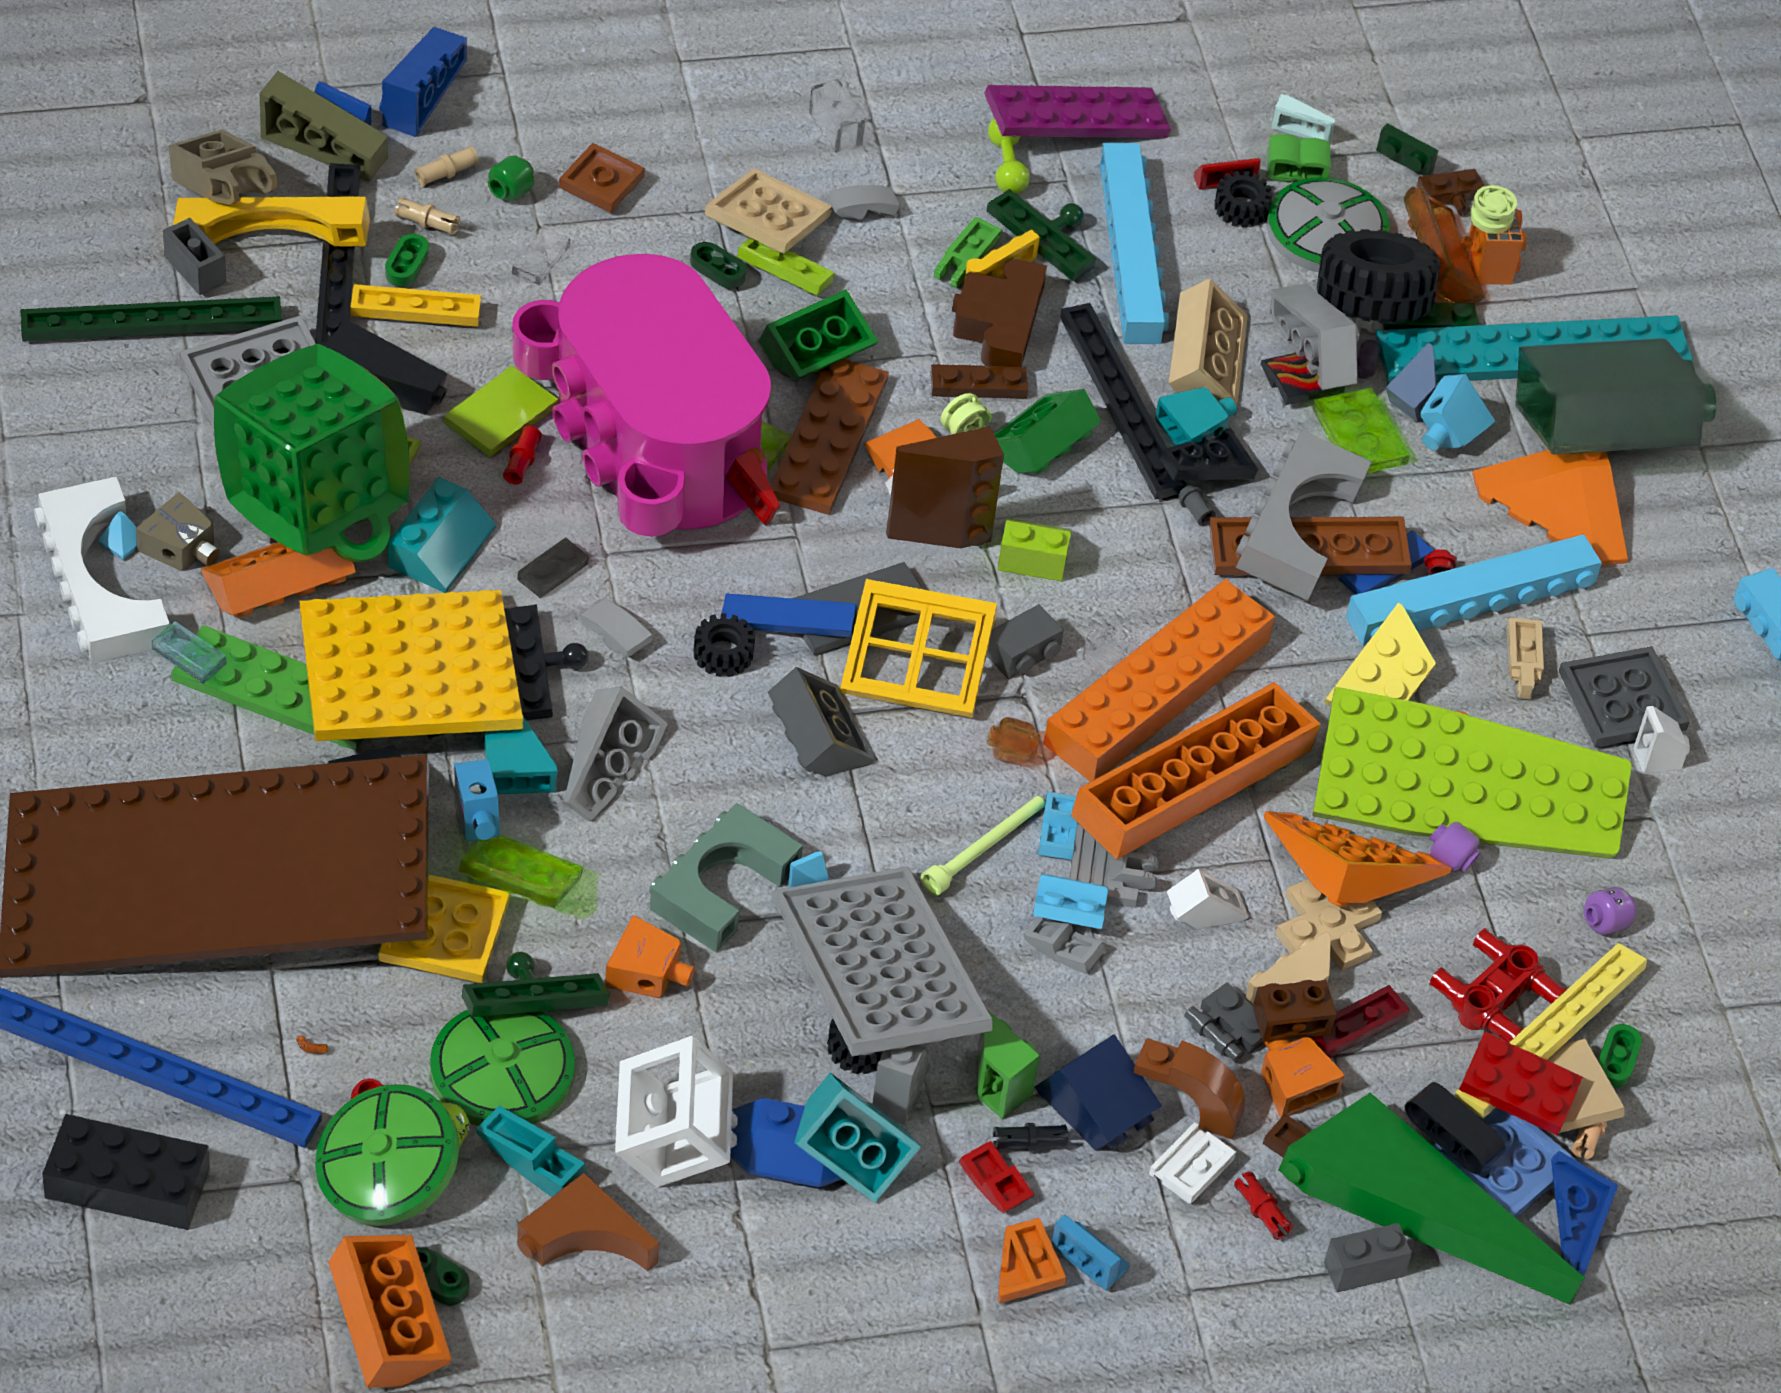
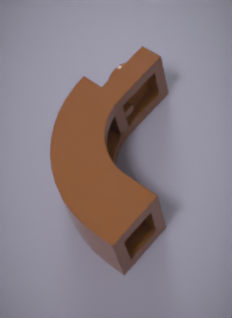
M1146 1038L1136 1060L1134 1074L1166 1083L1182 1090L1194 1100L1199 1108V1129L1233 1140L1245 1107L1244 1091L1234 1073L1218 1058L1186 1041L1181 1040L1177 1048Z

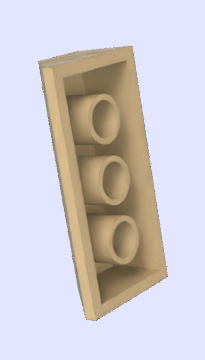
M1210 278L1180 292L1169 384L1178 393L1201 387L1207 388L1217 401L1231 397L1237 407L1248 315Z

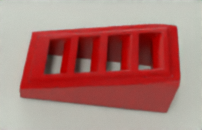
M751 450L734 460L725 478L764 525H767L773 519L780 504L758 458Z

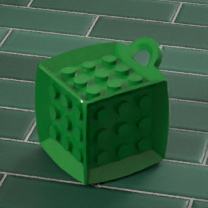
M315 344L260 366L236 380L215 396L214 437L221 480L228 501L248 521L277 542L305 556L332 548L340 557L348 561L365 562L375 558L386 548L390 539L388 516L408 502L410 460L406 427L399 399L383 382L364 367L344 355L320 344ZM368 518L372 526L370 539L362 544H355L345 537L343 530Z

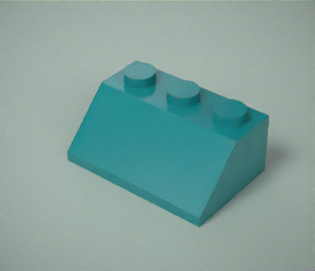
M438 477L389 539L388 568L446 593L495 530L496 523L468 489Z
M831 1072L808 1098L794 1141L797 1146L874 1203L921 1148V1145L908 1130Z

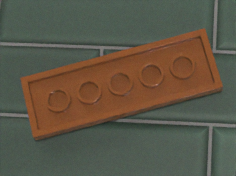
M846 359L821 370L771 482V488L777 500L827 515L831 514L887 384L888 371Z
M1404 516L1290 517L1292 525L1300 538L1314 551L1328 558L1320 575L1410 574L1411 560ZM1210 517L1209 530L1215 575H1251L1236 568L1241 555L1235 552L1243 535L1251 536L1245 532L1252 517Z

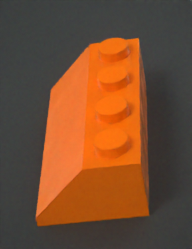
M279 542L201 568L202 575L221 610L234 615L236 618L250 615L254 612L253 608L264 604L266 607L279 605L285 602L284 597L295 593L297 596L313 593L316 591L315 586L327 583V585L342 583L346 581L347 575L356 573L353 562L340 557L332 548L305 556Z
M412 1235L344 1236L328 1264L366 1387H401L448 1365L452 1358Z

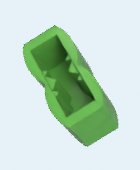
M1287 134L1270 136L1266 163V176L1268 178L1282 182L1316 177L1328 178L1330 172V143L1319 138L1299 139Z

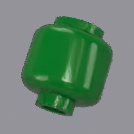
M510 155L489 170L488 187L496 198L505 201H515L533 188V167L528 161L516 155Z

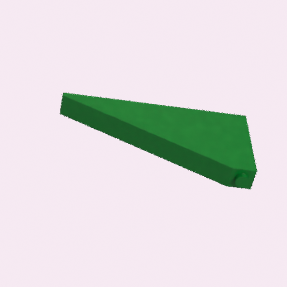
M1371 1092L1288 1146L1278 1169L1289 1181L1309 1196L1381 1226L1399 1223L1403 1234L1407 1237L1567 1304L1574 1301L1585 1279L1583 1275Z

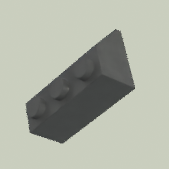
M795 667L768 691L774 704L772 709L782 720L786 728L785 736L794 745L798 753L797 760L806 771H813L827 777L867 766L875 761L837 684Z

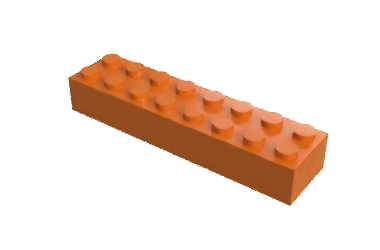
M1224 579L1047 720L1043 745L1090 782L1099 778L1270 641L1275 616L1227 579Z
M1273 682L1080 787L1071 817L1118 860L1311 752L1321 723L1278 684Z

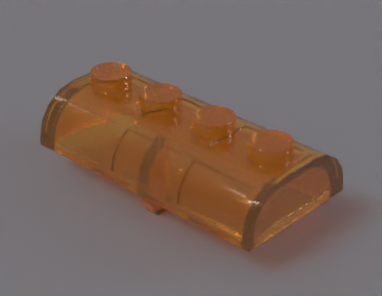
M1412 186L1404 196V205L1409 215L1408 224L1415 232L1419 243H1425L1431 250H1434L1441 263L1436 296L1440 300H1447L1450 303H1478L1485 296L1468 254V250L1474 244L1472 239L1468 236L1462 238L1451 208L1427 195L1424 187L1419 186L1416 188Z

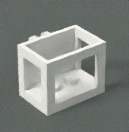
M693 1035L620 1061L615 1153L656 1188L730 1163V1148L732 1149V1147L737 1145V1135L731 1130L737 1126V1116L732 1111L733 1071ZM680 1057L678 1081L664 1085L646 1070L647 1068ZM696 1060L707 1070L695 1074Z

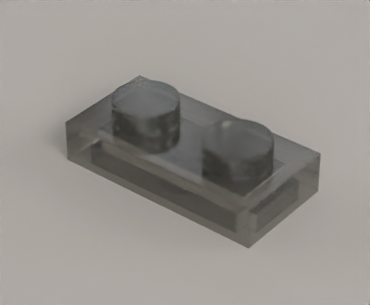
M565 537L521 568L517 573V580L541 599L587 566L589 556Z

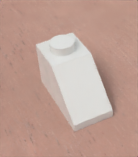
M1654 706L1646 707L1633 747L1643 773L1650 774L1682 769L1686 755L1690 751L1688 737L1682 734L1677 721Z
M1199 869L1167 891L1171 902L1170 911L1178 922H1184L1196 929L1241 922L1249 918L1237 889Z

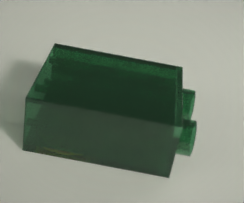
M1666 338L1519 347L1515 406L1552 455L1701 445L1703 422H1712L1715 418L1716 395L1713 386L1710 383H1703L1695 374L1692 361L1689 359L1684 360Z

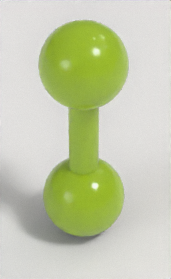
M993 118L988 126V137L995 146L1002 149L1004 161L996 170V185L1002 192L1010 189L1015 194H1019L1027 188L1030 180L1027 167L1015 159L1013 146L1019 142L1021 136H1002Z

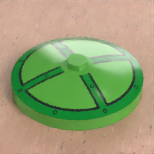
M467 1009L453 1017L441 1029L431 1050L430 1076L438 1098L441 1102L460 1106L468 1117L469 1122L476 1126H479L498 1106L507 1109L531 1124L537 1123L559 1108L568 1096L574 1081L575 1055L571 1041L563 1028L542 1011L524 1014L493 1015L490 1017H471Z
M392 1084L367 1090L344 1104L331 1118L321 1135L315 1158V1171L319 1187L331 1205L343 1216L354 1222L371 1226H384L408 1220L435 1202L449 1184L459 1157L458 1131L446 1108L433 1095L420 1088Z

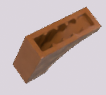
M585 1173L518 1223L517 1245L520 1251L527 1258L535 1259L542 1267L548 1262L569 1253L594 1250L624 1256L639 1264L646 1271L658 1263L660 1243Z

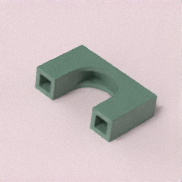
M736 803L728 812L723 811L717 817L714 826L707 833L703 832L696 838L692 848L685 855L680 854L674 860L671 869L664 876L660 875L653 881L649 889L651 894L650 910L717 953L738 931L740 910L708 890L700 880L702 874L719 864L736 863L749 867L781 887L789 879L790 863L802 858L803 845Z

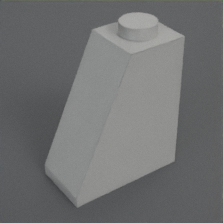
M912 1045L904 1049L885 1050L877 1066L872 1104L894 1121L904 1125L929 1070L928 1059L923 1047Z

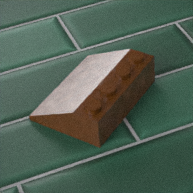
M990 426L902 445L896 448L886 529L888 539L960 549L991 542L1004 454Z

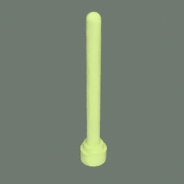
M1041 796L1034 797L948 863L938 866L932 865L924 871L920 879L926 891L933 896H939L950 887L952 876L1045 806L1044 798Z

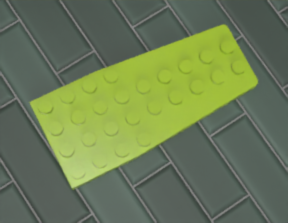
M1335 686L1312 816L1422 837H1430L1442 823L1448 827L1453 822H1459L1478 837L1481 844L1612 859L1617 855L1620 848L1632 764L1625 758L1441 707Z

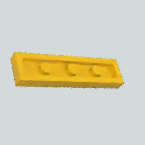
M354 284L350 316L478 327L481 295Z

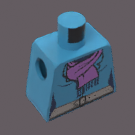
M483 759L454 763L456 814L464 839L466 841L497 838L500 836L499 801L489 760ZM474 785H479L481 793L474 794L470 791V788Z

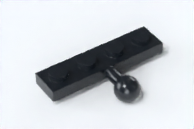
M537 604L506 608L504 611L522 715L526 721L553 717L546 667L565 664L570 669H580L588 661V651L584 645L575 642L568 644L563 651L544 653Z

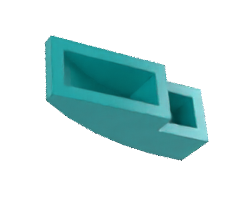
M498 1106L476 1128V1133L494 1152L524 1178L551 1197L583 1173L587 1175L585 1162L558 1148L554 1136L501 1106Z

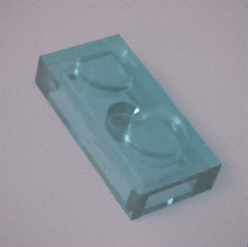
M176 621L152 640V650L202 684L226 665L225 654Z

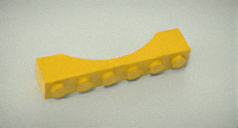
M239 197L240 200L231 205L213 202L207 198H178L173 225L191 218L214 244L245 232L263 229H289L312 234L324 239L333 246H366L370 216L366 197Z

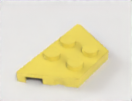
M1398 603L1335 685L1336 687L1408 701L1412 698L1436 663L1403 605ZM1334 688L1325 699L1324 703L1328 706H1331Z

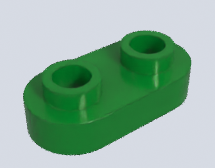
M406 234L398 240L385 263V277L389 283L395 286H407L416 280L429 256V243L425 237L419 234Z
M1618 1024L1609 1029L1598 1060L1613 1088L1623 1087L1629 1082L1642 1044V1037L1638 1030L1627 1024Z

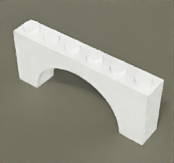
M117 476L39 493V507L34 508L35 519L38 528L44 527L46 531L42 533L45 549L47 552H53L54 557H51L54 575L55 577L61 576L63 580L60 582L62 598L64 602L70 601L71 606L68 607L70 621L73 627L78 626L80 629L77 632L81 652L87 651L91 664L170 646V623L161 599L144 601L115 595L100 586L90 576L83 563L90 545L106 530L114 516L119 511L126 514L125 499Z

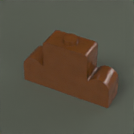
M1014 259L1005 263L1002 278L974 272L967 273L961 294L955 293L952 312H955L953 336L983 343L981 361L985 366L1022 367L1044 290L1048 265Z

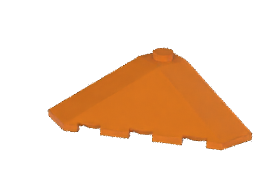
M1559 446L1473 470L1472 476L1481 500L1488 504H1491L1493 500H1497L1510 508L1507 515L1528 527L1534 522L1547 529L1546 537L1554 542L1584 534L1601 560V565L1627 563L1628 556L1612 470L1604 446L1595 449H1571Z
M1265 811L1264 814L1266 822L1315 889L1326 895L1328 902L1337 906L1346 907L1348 903H1365L1448 875L1452 869L1449 865L1433 858L1431 854L1418 851L1416 855L1411 851L1396 848L1397 844L1372 836L1368 840L1362 836L1350 834L1348 829L1325 823L1323 827L1318 823L1303 820L1304 816L1299 814Z

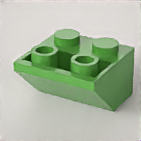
M988 1011L992 1018V1031L980 1033L977 1051V1098L1003 1120L1032 1097L1040 1055L1031 1043L1023 1041L1004 1020L998 1019Z

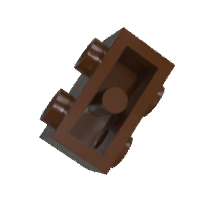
M1303 980L1298 983L1289 984L1270 983L1257 988L1253 1010L1262 1042L1331 1035L1336 1011L1327 980Z

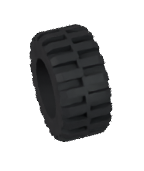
M1349 230L1344 234H1335L1324 244L1317 280V292L1340 312L1345 313L1346 316L1351 318L1357 317L1363 321L1370 322L1372 320L1379 321V323L1415 321L1419 317H1424L1435 304L1441 263L1434 250H1431L1425 243H1419L1418 239L1413 237L1408 238L1403 236V234L1396 232L1394 234L1388 233L1384 230Z

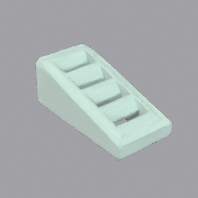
M1281 94L1275 107L1271 129L1302 138H1319L1330 143L1335 119L1288 95ZM1319 125L1325 126L1324 132L1318 129Z

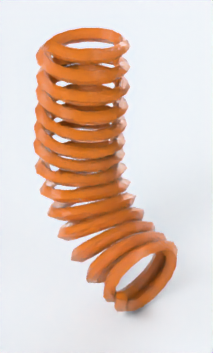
M303 1035L296 1038L297 1044L306 1053L309 1051L310 1054L311 1049L312 1054L313 1052L318 1054V1051L319 1054H325V1050L326 1052L328 1051L327 1044H311Z

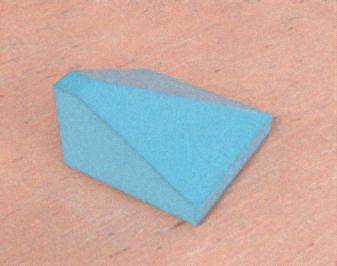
M119 511L99 538L98 544L124 560L137 549V527L125 513Z
M821 851L814 852L790 863L788 880L790 887L829 880L824 856Z

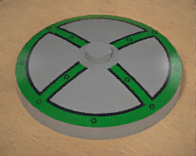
M1325 177L1299 180L1280 190L1270 204L1266 222L1267 232L1272 244L1286 259L1302 268L1318 273L1322 248L1335 234H1344L1349 230L1361 231V229H1370V231L1384 230L1390 233V222L1387 212L1372 194L1353 183Z

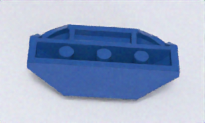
M762 1098L732 1109L737 1116V1126L731 1129L737 1135V1145L732 1147V1149L730 1148V1156L747 1174L819 1188L842 1179L795 1144L794 1141L805 1106Z

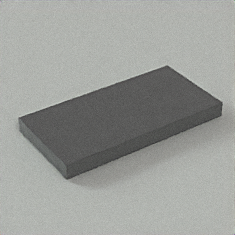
M902 562L795 597L794 599L857 603L859 610L866 579L921 589L906 563ZM877 607L871 636L919 621L920 614ZM801 634L813 655L850 644L852 637Z

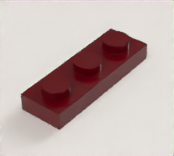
M1388 985L1337 1011L1331 1035L1308 1038H1311L1331 1058L1407 1019L1410 1009L1393 988Z

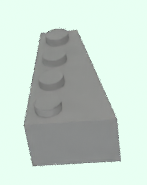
M1306 283L1272 289V320L1287 341L1292 340L1294 351L1298 357L1305 356L1310 362L1307 363V369L1311 375H1319L1318 385L1320 388L1325 390L1356 384V342L1359 341L1357 325Z

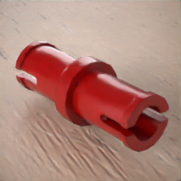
M534 426L524 427L518 443L511 448L509 452L510 460L503 473V477L508 483L513 485L521 484L527 468L534 463L536 458L535 450L542 438V433L538 428Z
M1253 1172L1243 1173L1242 1176L1250 1186L1247 1187L1238 1177L1234 1182V1187L1250 1205L1249 1210L1255 1218H1260L1275 1240L1286 1237L1279 1229L1278 1224L1288 1234L1293 1230V1224L1277 1206L1278 1201L1272 1193H1267Z

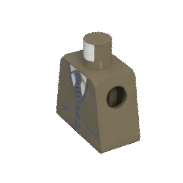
M180 492L136 528L137 550L178 570L187 569L197 559L207 566L212 565L217 561L220 550L213 546L214 527L212 522Z

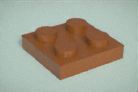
M592 143L559 178V188L612 213L644 178L645 168Z

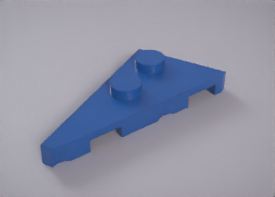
M1558 1151L1553 1155L1551 1163L1562 1258L1584 1276L1618 1185Z

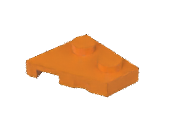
M1040 1217L1005 1227L997 1298L999 1304L1066 1284V1274Z

